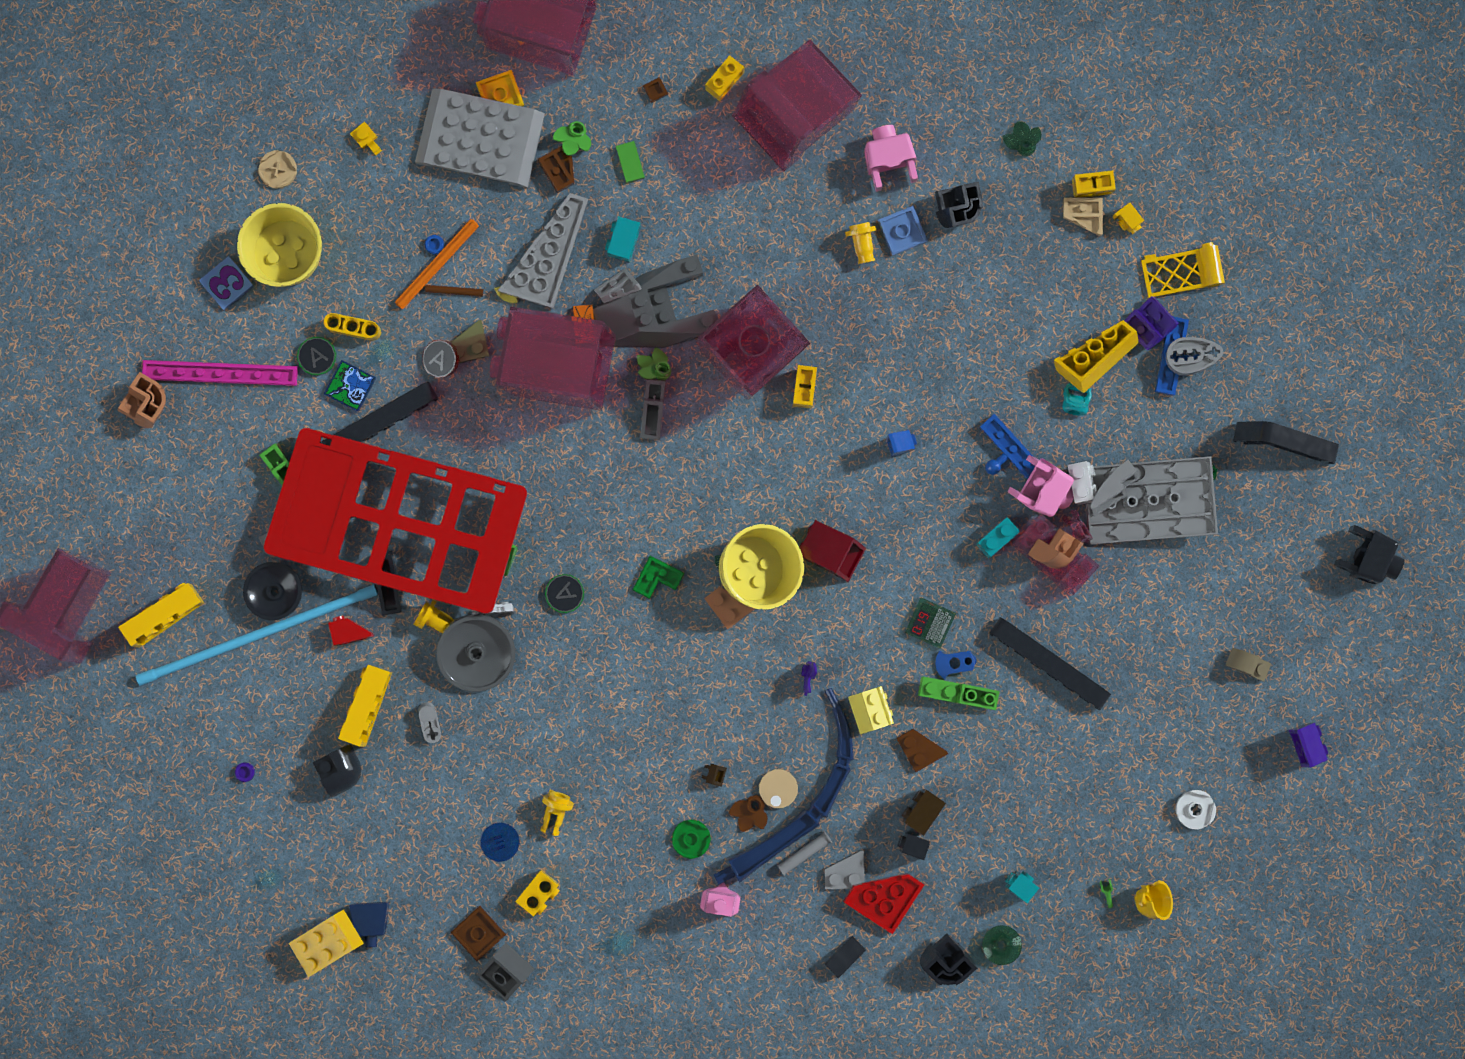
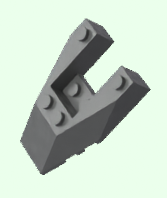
M698 255L674 261L642 274L635 279L641 286V290L606 303L602 302L593 308L603 346L665 348L719 332L720 327L715 310L676 321L667 287L703 277Z

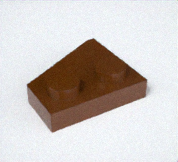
M562 146L538 158V163L557 193L574 185L572 156H567L563 152Z
M914 729L896 738L915 773L948 754L946 750Z

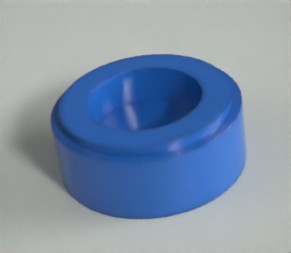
M431 235L425 240V248L430 254L437 255L444 248V241L438 235Z

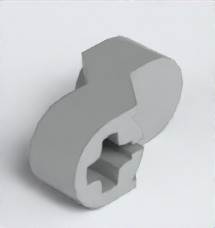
M424 702L418 708L423 736L427 742L435 743L441 738L436 708L432 703Z

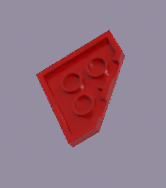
M908 873L855 884L843 902L893 934L925 884Z

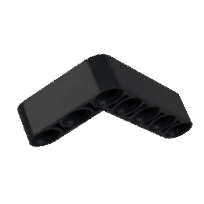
M1267 421L1237 422L1233 442L1236 443L1240 441L1244 442L1243 444L1270 445L1320 462L1322 460L1329 461V464H1335L1339 448L1337 443Z

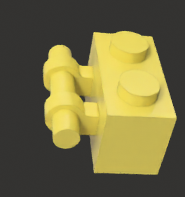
M882 686L848 697L860 734L894 724L892 719L893 713L892 710H889L886 700L888 697L884 693Z

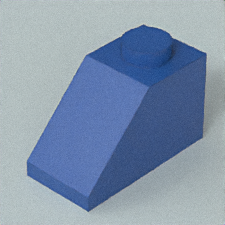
M910 430L891 433L886 438L891 457L914 451L915 445H917L915 435L911 434Z

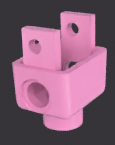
M885 125L873 129L874 141L866 143L864 154L868 175H872L875 191L882 190L880 172L907 166L911 183L917 182L916 155L910 136L907 133L896 135L894 125Z
M1029 455L1026 460L1035 465L1034 470L1021 492L1010 487L1008 493L1031 510L1048 517H1053L1058 508L1066 509L1072 503L1074 496L1071 486L1074 480L1070 475L1043 458L1039 460Z

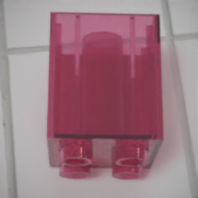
M488 0V3L479 1L474 13L473 23L478 25L477 34L482 35L486 49L574 76L597 8V0Z
M510 306L508 317L501 316L497 327V338L504 340L501 355L494 354L490 364V377L496 379V385L514 397L602 411L616 338L611 329L603 321Z

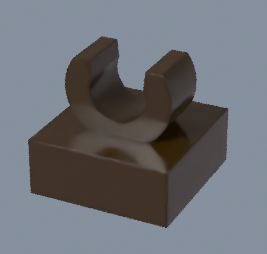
M715 764L705 765L704 768L709 769L707 776L702 775L701 778L706 780L705 783L722 787L727 768Z

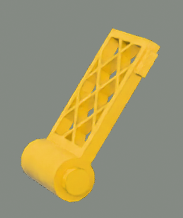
M1213 242L1202 244L1200 249L1156 257V254L1144 256L1145 260H1141L1148 298L1225 284L1218 245H1214ZM1187 256H1196L1197 262L1193 268L1183 262ZM1169 259H1174L1179 263L1174 272L1164 266ZM1155 263L1160 268L1155 275H1152L1147 271L1146 264ZM1181 265L1190 270L1186 279L1176 274ZM1162 268L1172 274L1166 283L1156 277ZM1192 272L1200 276L1201 284L1193 285L1187 281ZM1173 276L1183 282L1179 288L1174 289L1168 285ZM1154 279L1164 285L1160 292H1151L1150 285Z

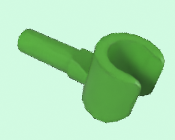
M1108 879L1109 885L1104 887L1101 880V891L1105 893L1108 908H1112V882Z

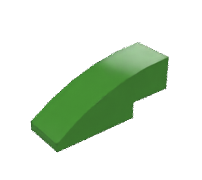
M275 443L259 456L280 484L283 485L290 461Z

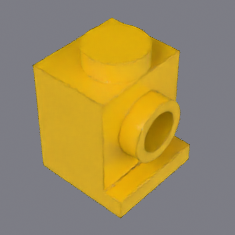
M1131 203L1117 211L1112 217L1114 220L1118 218L1119 226L1124 231L1127 230L1132 234H1135L1142 228L1141 224L1144 221Z

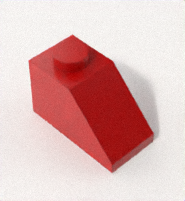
M344 616L335 617L333 622L328 623L333 646L374 637L371 631L349 618H344Z

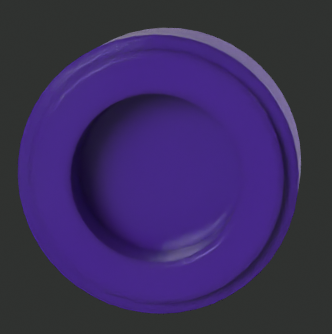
M240 763L235 768L237 780L249 782L254 778L255 769L250 763Z

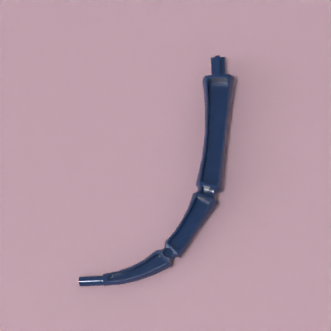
M832 688L825 690V693L833 707L832 711L837 724L838 747L836 756L838 761L833 765L824 787L810 802L809 809H804L769 838L741 853L727 858L731 866L713 874L718 885L735 876L739 883L781 851L820 826V819L828 817L836 797L851 771L849 763L854 760L853 742L847 717Z

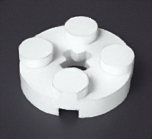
M1190 790L1184 792L1179 797L1175 811L1178 820L1185 827L1202 829L1214 820L1216 806L1206 792ZM1195 804H1198V808L1201 809L1200 813L1197 812L1196 815H1193L1191 807H1194Z

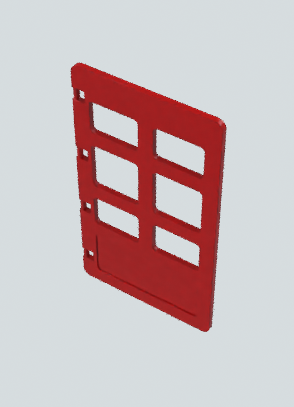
M303 428L300 430L264 543V551L271 556L489 614L495 607L527 498V490L524 486L310 428ZM321 438L331 439L330 446L321 444ZM379 453L390 455L388 461L378 459ZM368 462L396 469L386 506L383 510L356 503ZM437 468L446 470V477L436 475ZM412 473L452 484L440 525L399 515L406 486ZM495 484L505 486L504 493L495 491ZM469 488L495 495L487 528L482 537L455 530L464 495ZM353 517L379 524L369 562L366 566L339 559L350 519ZM395 529L435 539L434 549L423 581L382 571L390 539ZM452 544L479 552L466 593L450 590L438 585L449 546Z

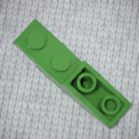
M921 676L918 696L996 710L1000 691Z

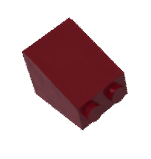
M815 520L810 525L805 540L799 546L803 559L849 582L866 547L855 538Z

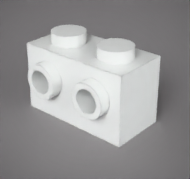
M1087 461L1068 465L1069 475L1074 480L1072 491L1075 504L1081 505L1092 502L1098 492V486L1094 484L1093 477H1095L1093 465H1090Z

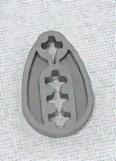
M1182 337L1173 341L1168 347L1166 363L1170 370L1178 375L1196 374L1212 367L1223 355V349L1219 344L1207 339ZM1212 348L1216 352H1219L1216 355V358L1213 357L1212 354H1208L1209 352H1211ZM1192 351H1195L1196 354L1200 355L1196 360L1193 357H1188L1187 361H1184V358H1179L1177 362H1174V359H1170L1173 353H1176V356H1181L1183 352H1186V355H1191Z

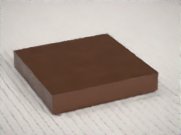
M481 906L475 909L450 932L476 962L506 935Z

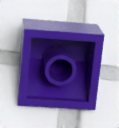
M1308 723L1289 730L1301 767L1311 768L1328 760L1326 756L1328 755L1326 745L1321 742L1320 737L1322 733L1318 725Z

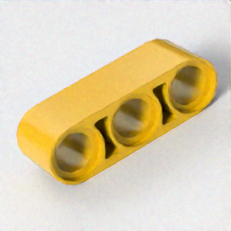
M336 313L327 314L324 318V326L332 333L369 341H375L381 335L380 327L373 321ZM338 319V325L331 328L329 326L330 321ZM351 323H357L355 331H348V326ZM376 327L374 335H367L368 328Z

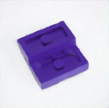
M1151 296L1138 310L1135 309L1124 320L1137 331L1138 341L1146 350L1159 343L1179 324L1154 296Z

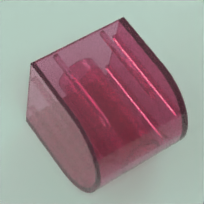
M758 284L700 335L696 341L698 347L710 363L747 400L753 397L811 344Z

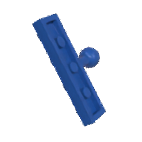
M1174 317V319L1179 324L1164 339L1155 387L1156 393L1174 396L1176 393L1179 375L1168 367L1166 352L1173 341L1186 337L1189 323L1188 319ZM1173 353L1170 359H1174V362H1177L1179 358H1184V361H1187L1188 357H1193L1196 360L1200 355L1189 356L1182 353L1181 356H1176V353Z
M995 414L992 415L979 428L1003 454L996 460H989L986 463V472L990 475L998 474L1001 465L1009 459L1028 480L1035 465L1026 459L1029 455H1033Z

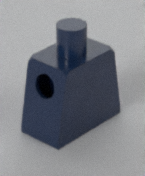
M389 902L354 903L349 905L353 926L359 936H365L366 948L377 947V935L386 934Z

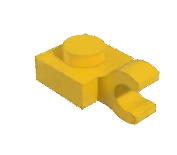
M365 121L350 133L362 149L368 146L376 156L382 151L374 142L377 135Z

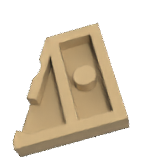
M1063 198V218L1098 236H1102L1103 199Z

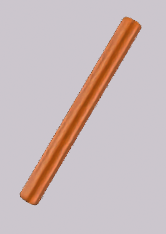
M470 219L397 298L395 303L399 308L404 309L477 230L479 225L476 221Z

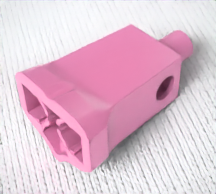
M725 883L714 888L705 889L702 892L700 908L704 912L730 917L738 913L740 896L728 889Z

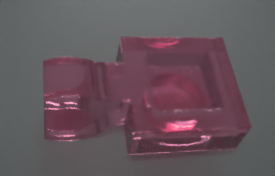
M1076 510L1070 511L1073 515L1071 520L1066 515L1062 516L1065 523L1071 524L1073 537L1085 543L1093 539L1085 523L1081 522Z

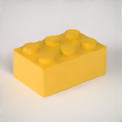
M342 910L288 944L307 976L310 977L364 943L347 914Z

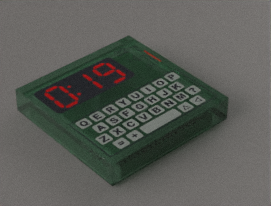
M920 597L905 633L941 649L956 613Z

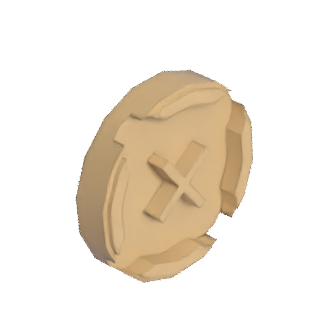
M273 150L261 158L258 173L261 180L267 186L281 189L289 186L294 181L297 175V165L289 153Z

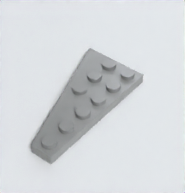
M569 193L541 234L535 239L518 265L510 273L507 280L498 289V292L554 309L588 203L587 198Z

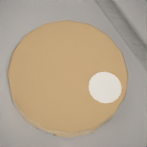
M774 769L762 777L759 784V793L762 800L768 806L784 808L795 800L798 793V785L790 772L783 769Z

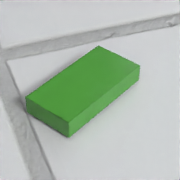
M635 142L617 145L616 149L626 184L645 179Z

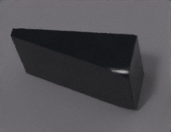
M852 936L824 964L839 978L866 949Z

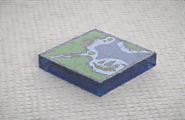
M341 360L324 395L359 412L377 378Z

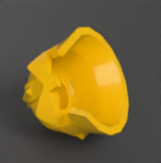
M1161 880L1150 885H1141L1142 888L1134 896L1137 910L1148 918L1167 920L1173 909V898L1168 885Z

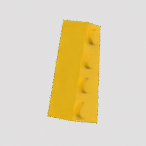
M1122 320L1101 332L1100 336L1085 341L1086 344L1079 348H1073L1063 357L1055 358V368L1060 375L1082 393H1085L1139 343L1137 331Z
M182 583L175 588L176 591L162 596L157 603L148 606L141 613L118 627L131 647H142L204 604V601L192 584Z
M367 665V668H363L360 675L361 683L355 689L353 695L355 698L348 708L347 718L342 725L338 739L360 747H366L392 672L372 665Z

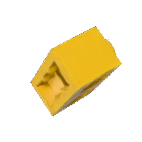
M729 55L705 84V90L721 101L744 74L745 67Z
M1113 170L1075 174L1072 178L1074 198L1113 194L1116 190Z
M798 365L793 399L794 407L812 409L817 367Z
M541 870L515 902L533 917L536 913L541 915L547 907L545 902L549 898L553 900L560 890L557 888L560 884ZM541 882H549L551 885L550 891H542L540 888ZM533 896L538 899L537 907L529 906V897Z

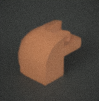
M139 372L130 385L128 394L118 407V411L135 420V424L144 428H152L166 404V396L162 386Z
M1059 528L1049 544L1038 538L1028 555L1047 567L1060 569L1073 561L1084 543Z

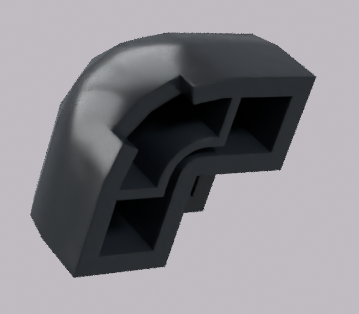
M979 182L935 192L939 210L936 212V215L944 228H952L976 221L983 208Z
M351 744L341 747L313 762L321 778L320 781L330 797H335L351 789L361 777V764Z
M948 933L934 945L930 943L920 958L922 969L941 986L942 984H956L957 986L978 969L966 950Z

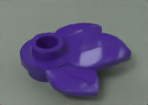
M807 661L806 665L802 666L801 671L802 676H804L803 692L805 696H807V693H811L810 680H814L817 674V666L815 662Z

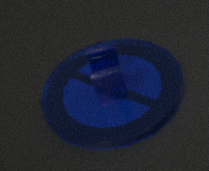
M502 822L494 823L487 827L481 837V848L484 854L497 862L507 861L512 858L518 851L520 844L519 835L516 830L509 824Z

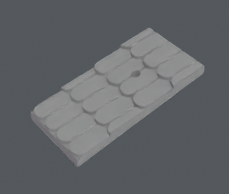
M1211 456L1131 463L1137 470L1139 479L1125 488L1127 496L1095 517L1090 508L1092 502L1086 503L1089 545L1218 534ZM1121 464L1093 466L1095 470L1093 480L1094 484H1097L1098 490L1108 476Z

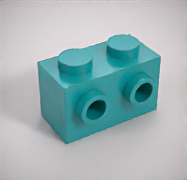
M1018 871L1015 873L1011 872L1005 879L1007 883L1005 887L1027 904L1039 889L1033 883L1035 879L1024 871L1022 873Z

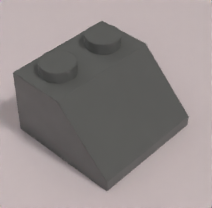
M505 942L477 976L507 1001L535 968Z

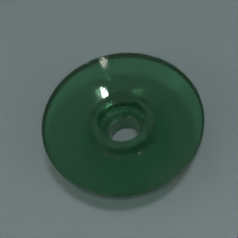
M998 925L987 931L982 941V948L985 956L992 963L1007 965L1019 957L1022 942L1019 934L1013 928ZM999 941L1005 942L1004 948L998 947Z

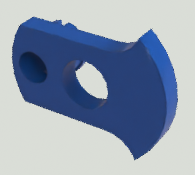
M939 651L935 662L937 672L943 679H946L952 673L972 671L976 664V657L971 651L944 654L942 651ZM954 657L960 660V666L957 669L950 666V660ZM968 657L972 660L971 664L966 662Z

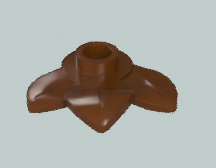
M756 795L750 796L747 800L735 802L729 810L730 815L739 817L738 825L741 832L750 830L754 825L764 829L768 820L767 814L764 811V801ZM752 802H758L759 806L757 809L751 807Z

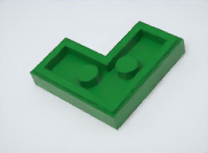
M649 556L633 591L650 599L658 582L676 590L685 573Z

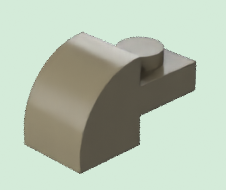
M1232 648L1225 666L1264 682L1271 663L1249 652Z

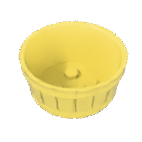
M286 203L269 204L257 209L243 223L237 242L239 259L248 274L257 281L274 287L292 286L305 281L317 268L322 252L321 235L312 217L301 208Z
M758 524L743 529L729 541L720 557L719 575L724 588L733 598L751 608L773 609L785 604L787 600H790L796 594L804 575V560L798 544L786 531L773 525Z

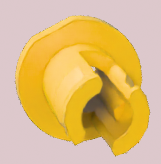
M870 222L849 226L850 231L845 232L846 237L852 236L855 252L858 256V264L875 261L871 232L876 231V227H870Z
M432 599L431 603L427 601L424 603L413 625L422 629L426 624L442 633L454 619L447 613L435 607L437 601Z
M550 790L542 799V802L547 807L543 818L544 823L540 831L546 833L551 814H555L557 819L552 835L558 836L565 812L572 810L574 803L570 801L568 795Z

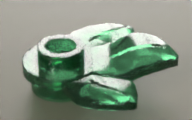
M1017 121L1014 125L1013 133L1003 135V141L1009 149L1017 150L1022 156H1030L1035 152L1036 144L1041 140L1042 134L1039 127L1030 129L1025 122ZM1029 144L1030 146L1026 148L1023 145Z

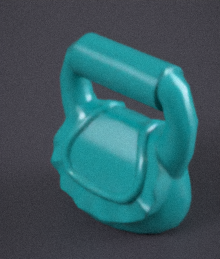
M1068 383L1063 392V411L1072 415H1086L1092 397L1091 388L1085 392L1087 393L1086 397L1069 394V390L1081 391L1071 383Z

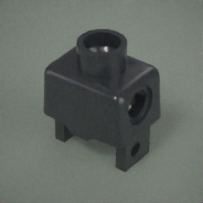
M1356 525L1350 526L1349 533L1365 540L1354 553V565L1338 559L1335 561L1334 566L1349 572L1350 577L1369 584L1381 583L1385 576L1396 580L1405 562V559L1395 555L1398 542L1376 530L1368 531Z

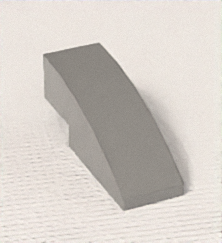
M1129 460L1113 471L1099 488L1090 505L1094 517L1127 496L1125 488L1139 479L1137 470Z

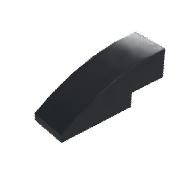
M388 551L383 562L382 571L397 575L393 551ZM376 584L382 615L401 613L402 606L399 590Z

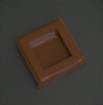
M660 77L643 85L651 104L668 95Z

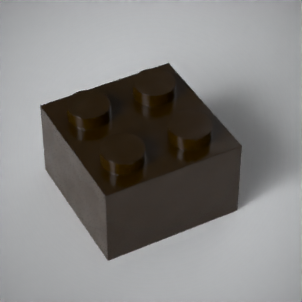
M926 789L917 791L912 799L915 801L911 808L907 806L901 815L903 817L902 822L923 836L946 804Z

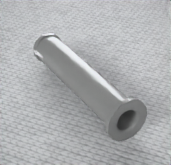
M823 830V834L777 866L785 876L827 844H832L833 842L825 830Z

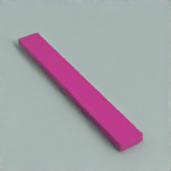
M143 360L142 374L157 381L297 386L298 367Z

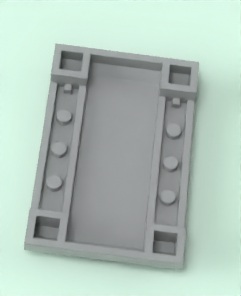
M432 89L415 163L528 188L545 113L527 107L445 89Z

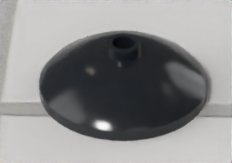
M279 562L263 563L255 567L246 577L243 586L244 601L248 609L257 617L270 621L281 620L291 615L298 607L302 598V584L296 572L289 566ZM274 588L278 589V594L276 596L272 595V590Z

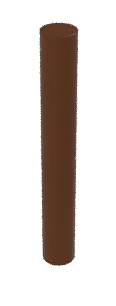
M436 285L425 286L426 293L483 297L484 289Z

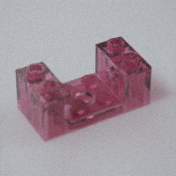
M1039 514L1014 541L1012 546L1069 597L1073 596L1098 569L1099 565L1086 553L1081 554L1079 552L1072 562L1060 569L1047 567L1030 557L1028 553L1038 538L1049 544L1056 534L1055 526L1042 514Z

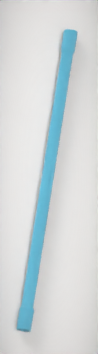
M375 584L316 608L156 669H150L137 674L136 680L139 686L147 684L162 676L353 603L367 600L378 595Z

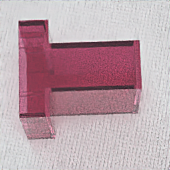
M809 39L768 73L764 70L747 84L732 117L785 172L801 158L806 149L855 109L862 94Z
M58 548L25 605L4 601L0 608V627L61 661L82 663L93 642L80 636L77 632L112 572L78 553Z

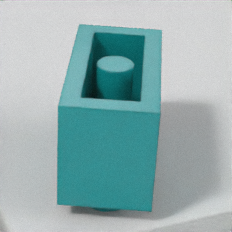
M618 216L617 221H613L611 226L612 238L606 242L605 250H607V255L630 262L641 223Z
M1006 517L976 545L989 559L1020 531Z

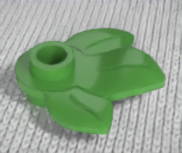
M579 121L570 123L568 127L558 128L553 135V140L562 142L563 152L567 156L574 155L578 152L579 148L588 152L591 147V139L586 135V128Z
M657 347L654 349L652 357L637 355V363L641 368L638 374L644 379L649 380L655 378L659 380L668 379L672 371L667 363V355Z

